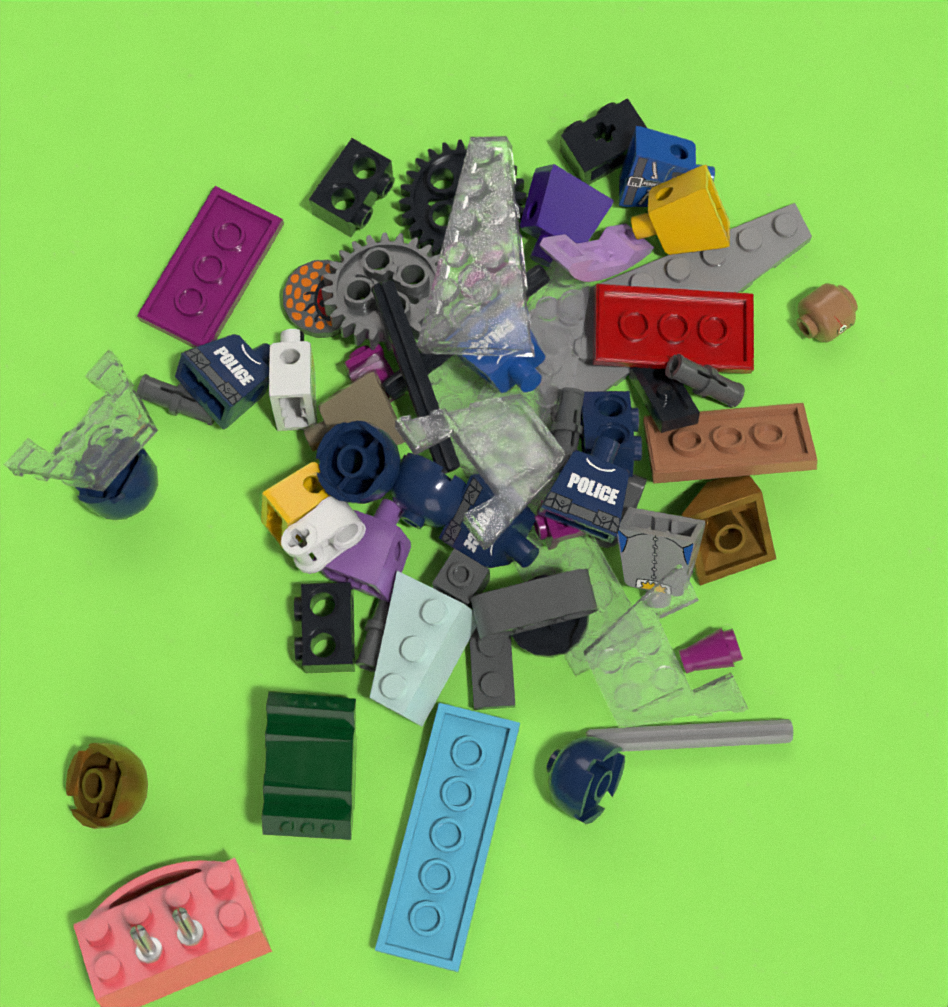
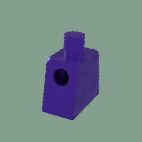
M555 164L536 168L520 223L522 231L537 239L530 258L540 265L552 266L554 260L540 247L542 239L546 237L565 234L576 244L588 242L611 208L614 200Z

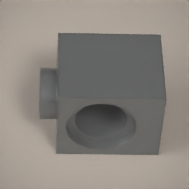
M454 548L433 581V589L473 609L471 598L482 594L490 582V569Z

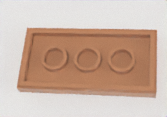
M804 403L699 411L698 424L663 433L659 431L651 416H644L643 426L653 484L817 470V456Z

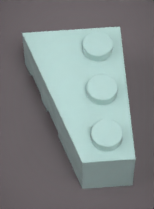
M397 571L370 698L412 722L423 726L477 627L473 610L465 604Z

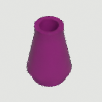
M721 627L687 648L679 650L686 674L694 671L735 667V662L743 660L733 628L723 631Z

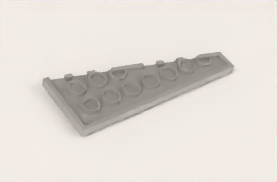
M793 203L730 229V247L667 255L600 284L739 293L749 288L755 280L771 268H776L807 245L812 235L796 204ZM595 286L523 315L546 355L544 362L535 368L542 376V380L536 390L552 423L556 421L559 389L571 387L583 391H607L611 387L620 384L630 374V367L593 365Z

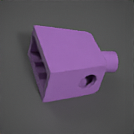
M382 499L374 516L353 510L365 524L364 536L355 546L345 550L320 571L331 581L337 583L351 582L353 589L390 603L397 571L401 573L403 571L411 549V541L401 528L397 526L403 511L395 502Z

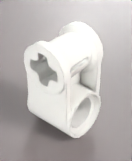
M330 496L322 500L315 509L299 521L290 525L282 535L281 545L288 555L294 557L295 565L300 571L311 574L322 570L345 550L355 546L364 536L366 528L365 524L347 502L339 501ZM298 534L303 542L299 543L295 536ZM311 552L316 557V561H313L309 556Z

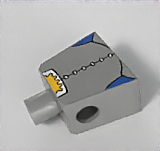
M633 507L628 508L620 522L617 534L624 581L630 587L646 589V603L648 605L665 607L670 603L671 595L678 596L683 594L694 570L705 529V521Z

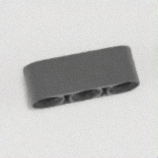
M588 569L571 570L485 592L471 598L479 638L482 641L498 639L577 619L598 611Z

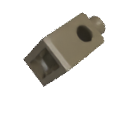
M375 368L367 371L322 401L318 408L324 421L304 429L305 437L313 452L318 449L324 435L335 425L356 420L366 421L383 429L390 434L397 445L404 443L406 440V436Z

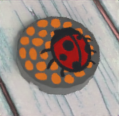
M313 260L299 266L288 277L283 290V306L288 318L298 330L315 338L334 337L341 333L340 327H332L330 315L325 313L322 288L325 287L323 276L324 274H331L329 266L331 260Z

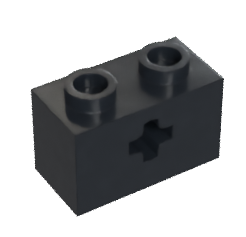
M628 98L618 104L611 102L603 106L596 116L585 122L579 120L570 124L561 134L560 152L575 176L590 185L623 166L635 127L647 128V126Z

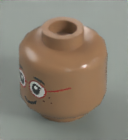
M825 283L800 300L797 310L799 314L797 325L807 338L811 339L814 337L820 342L828 343L855 324V312L858 310L857 302L851 292L844 286Z

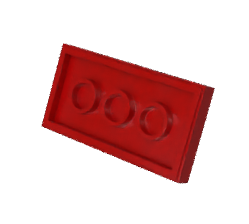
M610 284L595 285L593 365L666 369L670 358L673 355L681 354L699 365H711L718 372L751 374L754 371V294Z

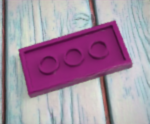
M214 186L138 313L139 321L193 348L217 340L284 225L283 219Z

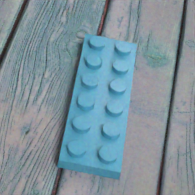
M443 703L438 704L375 951L459 973L519 732V722Z

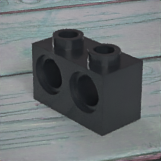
M351 138L309 198L312 215L347 236L352 237L358 227L363 229L368 224L373 214L372 207L379 197H386L395 181L392 161L356 139ZM362 170H371L375 173L367 179H361L356 176ZM343 200L354 203L346 210L335 208V205Z
M351 582L301 584V596L294 597L295 621H302V637H295V661L302 662L306 673L355 672L354 591ZM330 600L335 604V608L328 616L320 617L313 613V608L317 602ZM321 640H331L336 644L334 652L328 657L322 658L314 654V647Z

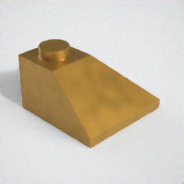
M750 475L718 478L707 482L682 513V517L705 521V529L694 566L700 586L776 559L763 494Z

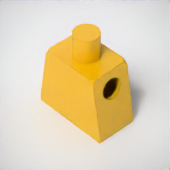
M706 164L652 187L648 197V213L631 218L632 229L637 240L657 235L665 253L670 255L730 247V221Z
M316 462L309 463L262 493L261 522L280 545L282 535L290 525L299 521L315 509L322 500L331 496L327 494L318 480L317 472L320 473V468ZM298 534L295 536L298 542L302 540Z

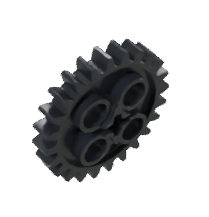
M460 139L457 142L456 150H451L448 144L443 142L442 153L439 155L431 148L428 149V162L419 158L415 159L418 172L407 170L406 179L410 184H401V195L406 198L400 199L399 204L400 210L405 211L402 214L403 225H411L408 229L410 239L421 236L419 239V249L430 244L433 246V256L440 255L443 251L447 252L448 263L451 264L456 254L461 255L464 264L468 265L470 254H476L480 262H484L485 250L489 249L497 256L499 255L498 242L507 246L511 245V235L509 232L520 233V223L517 220L522 219L524 208L521 206L526 204L527 194L520 192L524 189V180L522 178L514 179L517 176V166L512 165L505 168L507 164V155L505 153L494 159L493 146L490 145L484 152H480L478 141H474L470 149H465L464 143ZM484 178L489 180L491 184L487 187H477L473 184V181ZM440 180L452 183L447 189H438L433 186L434 183ZM496 198L498 201L494 203L491 200ZM459 199H467V205H459ZM433 201L435 204L431 206L428 203ZM482 214L493 218L487 224H479L474 219ZM442 216H448L454 220L453 223L447 226H440L435 221Z

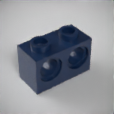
M584 391L580 424L583 426V437L581 438L582 452L591 454L597 436L613 439L620 444L614 465L627 469L629 477H633L634 461H641L642 439L641 436H634V432L639 430L638 408H631L630 391Z

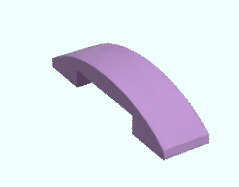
M627 224L606 227L599 240L576 244L567 235L563 234L543 238L540 243V247L546 254L574 278L584 282L599 281L615 276L640 262L654 249L644 238L637 240L633 229Z

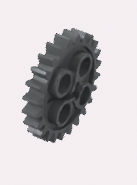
M385 232L381 236V242L375 243L374 239L368 235L366 246L362 247L359 243L353 241V252L351 254L340 250V262L330 261L331 274H324L323 276L325 287L322 288L325 313L330 315L333 328H341L343 338L349 337L354 333L355 345L357 346L362 344L365 339L370 340L371 350H375L379 342H385L387 350H392L371 291L372 286L385 280H392L395 283L413 336L417 341H423V329L432 333L436 332L435 320L445 321V309L451 307L450 295L452 294V285L449 278L448 267H443L441 255L433 256L430 244L419 249L417 237L406 244L404 243L402 233H399L395 241H389V237Z

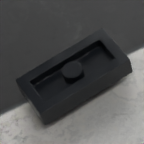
M630 367L629 379L661 433L698 424L700 412L683 383L668 378L665 373L666 369Z

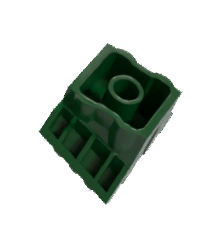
M269 691L266 703V762L263 781L264 803L261 815L263 835L351 840L356 783V698Z

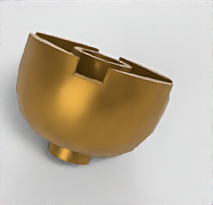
M91 743L86 751H78L74 755L67 772L66 794L67 796L74 797V803L77 808L71 809L72 814L83 826L93 829L110 828L125 824L142 810L148 791L147 771L142 760L127 747L110 743Z

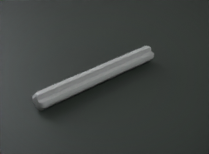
M789 719L589 729L586 732V737L595 736L608 740L622 747L623 750L620 752L789 743L793 740V725Z

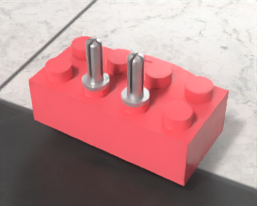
M236 858L225 862L207 860L180 862L149 871L112 893L87 919L73 924L95 999L101 1007H141L272 952L247 880Z

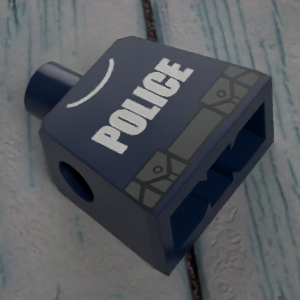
M232 334L181 353L175 378L224 430L265 395L269 385L270 345L263 343L252 349L240 335Z
M597 436L590 455L574 450L543 501L538 515L612 543L619 531L629 479V471L627 469L614 465L620 444L613 439Z
M497 471L472 474L462 492L457 513L445 525L439 539L487 568L508 565L513 561L522 568H526L535 561L539 554V548L526 538L536 521L535 514Z

